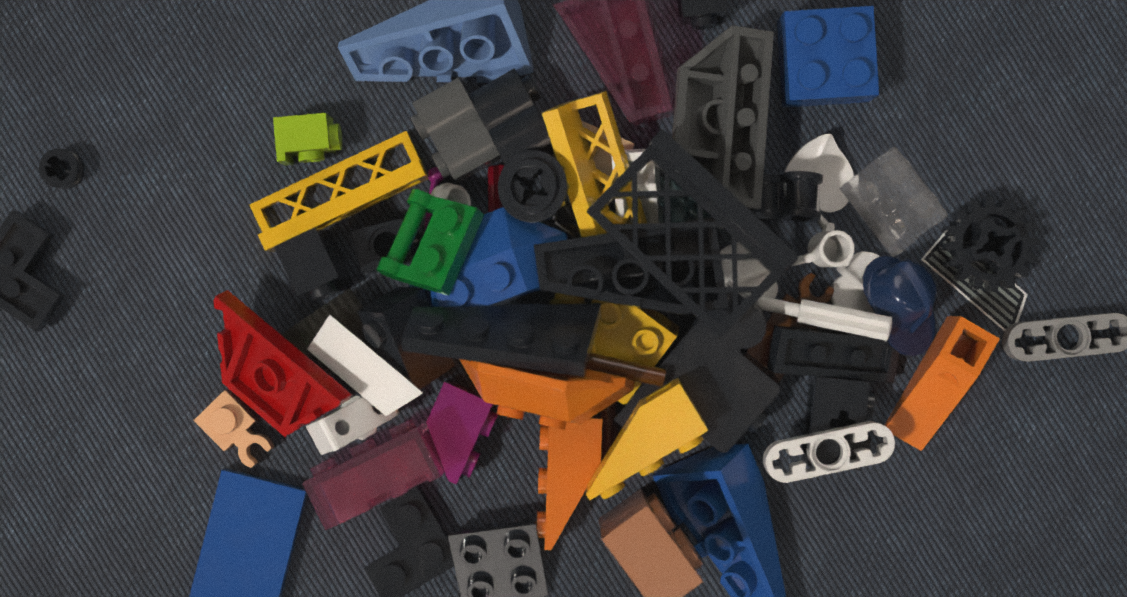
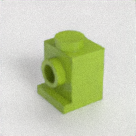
M327 113L273 117L277 162L285 166L294 165L293 156H298V162L300 163L320 162L325 160L324 154L336 153V150H342L340 124H334L333 118Z

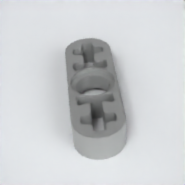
M1099 313L1016 322L1004 331L1002 347L1005 353L1012 359L1026 362L1121 352L1127 349V316L1120 313ZM1110 321L1113 327L1120 328V335L1113 337V344L1110 338H1091L1090 330L1108 329ZM1067 324L1074 326L1079 334L1077 344L1069 350L1062 348L1057 341L1059 329ZM1022 330H1024L1027 336H1045L1046 344L1028 345L1027 353H1025L1023 348L1015 346V339L1021 338Z

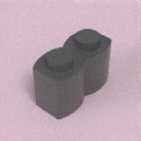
M459 78L412 103L417 114L410 118L422 140L431 137L438 152L431 156L443 178L452 175L455 182L458 183L502 159Z

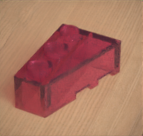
M567 0L553 4L630 123L638 126L674 115L675 101L648 0Z
M411 418L389 429L391 438L377 445L374 439L370 438L350 448L349 451L352 457L337 464L334 457L310 468L313 476L302 482L325 531L371 510L374 506L392 497L395 499L427 480L431 482L444 474V468L426 421L415 425Z

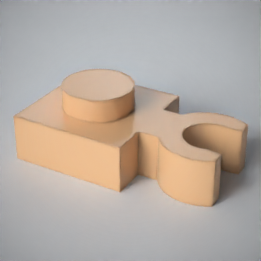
M229 389L224 390L194 420L223 451L229 450L235 444L238 447L239 459L247 467L252 468L258 463L250 453V447L253 443L260 444L267 452L274 448V444L268 436L260 433L255 434L250 429L259 419Z

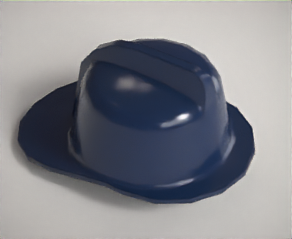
M888 256L873 259L866 266L862 277L863 290L875 314L892 316V329L887 341L900 354L911 357L923 354L931 346L935 335V318L932 308L937 296V290L932 275L925 267L917 262H912L910 259L900 261L897 258Z

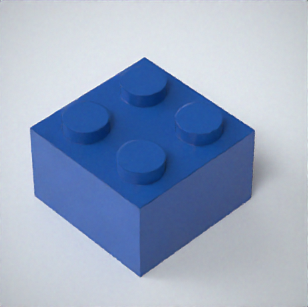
M874 6L783 12L777 21L782 108L870 102L879 95Z

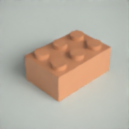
M640 488L599 518L602 541L644 597H683L703 582L697 570L703 565L699 555L681 528L675 532L672 531L675 525L669 516V512L655 493L647 497Z

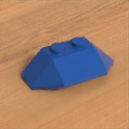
M504 207L484 214L450 295L447 296L424 289L430 306L503 305L540 291L534 245L568 240L567 234L542 222L529 223L520 221L511 216Z

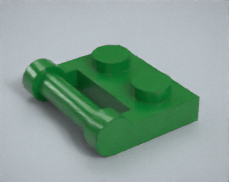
M412 189L407 203L410 205L387 257L381 258L376 270L394 280L449 296L484 214L476 207L435 197L418 189ZM426 212L433 214L411 265H403Z

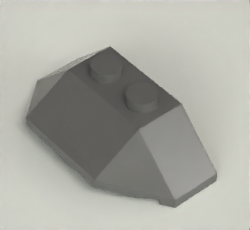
M732 25L677 68L672 138L748 209L758 210L761 209L774 32Z

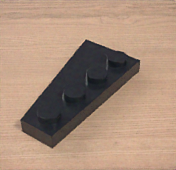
M601 303L414 307L401 337L402 351L584 377L601 316Z

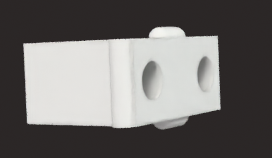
M356 395L344 402L341 407L308 424L306 428L318 451L323 455L334 452L357 438L359 440L366 439L376 433L378 426L398 416L400 413L397 409L388 416H385L363 396Z

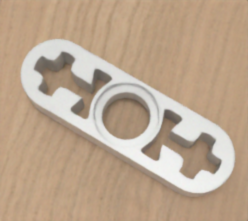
M867 421L775 441L766 448L763 455V465L766 472L775 480L784 483L794 482L884 462L892 455L895 440L892 432L886 426L874 421ZM871 430L874 435L883 437V443L878 444L876 447L877 453L872 454L869 449L863 447L853 449L856 459L850 460L851 451L844 437L845 435L851 434L850 441L854 443L867 440L868 431ZM825 439H834L840 446V456L832 464H822L816 456L818 444ZM807 443L806 453L808 460L813 466L811 469H806V462L803 460L789 464L790 471L784 473L778 466L773 467V460L779 458L780 450L785 449L790 456L801 455L804 452L800 445Z

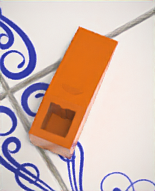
M947 316L884 426L897 438L922 451L976 381L1000 338L962 316Z
M594 415L582 424L567 422L565 430L540 424L539 450H548L547 468L539 467L538 494H546V511H537L538 538H545V550H552L587 489L589 481L601 463L602 416Z

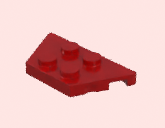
M226 290L215 296L214 308L223 311L224 330L217 333L218 349L222 356L220 364L222 384L284 437L351 398L352 394L230 291Z

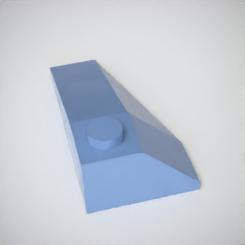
M428 0L338 43V49L355 81L408 82L411 77H437V82H451L452 77H477V83H489L514 68L520 76L533 73L531 53L518 0Z

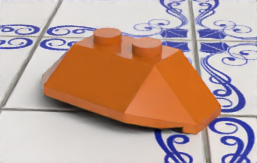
M459 359L483 401L498 405L496 414L523 420L524 412L540 415L539 424L565 430L567 422L584 423L632 392L635 381L626 377L586 369L585 376L581 377Z

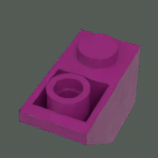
M446 380L426 423L449 482L457 485L462 475L470 478L480 456V453L473 451L480 435L488 438L498 414L491 411L494 404L484 402L479 393Z

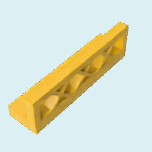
M604 91L559 104L542 113L556 159L565 168L566 179L570 186L567 193L581 237L607 233L586 211L616 181L617 177H620L629 167L607 92ZM592 105L597 106L602 122L597 134L583 127L578 109ZM598 147L610 153L613 157L615 167L610 176L596 168L593 157ZM632 180L621 192H632ZM638 198V224H647L640 198ZM626 199L628 209L623 218L612 212L608 205L601 213L612 224H632L629 222L632 217V199Z
M405 131L251 203L249 206L262 233L258 234L264 250L276 252L275 246L314 227L319 229L327 228L427 181L429 177L408 132ZM403 144L411 163L392 172L382 169L387 151ZM378 156L375 166L366 163V161ZM359 165L373 170L368 183L353 190L342 187L349 169ZM339 174L336 184L325 181ZM322 184L334 189L330 201L313 209L303 205L310 187ZM300 193L296 203L287 200V198ZM279 202L295 207L290 220L273 228L264 212V209Z

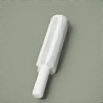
M762 296L756 302L762 310L798 317V323L885 340V342H887L892 329V316L889 317L805 299L801 300V304Z

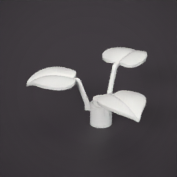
M832 134L821 135L803 145L791 158L785 169V172L810 171L823 175V183L818 185L817 211L819 212L820 210L835 212L842 209L851 200L854 193L855 179L849 161L838 148ZM783 183V191L786 197L787 183ZM821 215V220H818L817 223L823 228L822 232L815 234L808 244V253L799 256L792 266L813 262L820 267H837V271L841 276L831 286L834 288V293L831 297L832 305L874 313L864 293L862 277L866 266L873 259L880 256L865 251L854 254V243L851 237L843 231H834V224L829 223ZM737 243V254H750ZM731 244L723 248L720 254H732ZM737 260L738 287L758 286L770 274L757 260ZM722 261L726 284L729 280L732 282V261ZM777 282L763 294V297L775 299L778 293Z

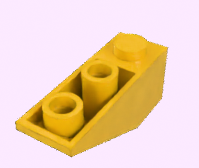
M679 378L674 379L639 400L589 481L586 491L589 500L598 495L602 499L615 495L626 486L624 483L625 479L637 472L641 476H646L665 463L662 459L664 456L676 449L680 453H685L704 440L701 435L708 431L706 423Z

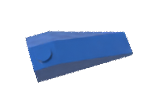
M749 444L733 445L725 453H721L715 447H712L659 470L653 475L669 514L677 525L684 522L698 541L694 548L702 558L707 555L711 558L722 573L720 583L731 597H786L765 483Z

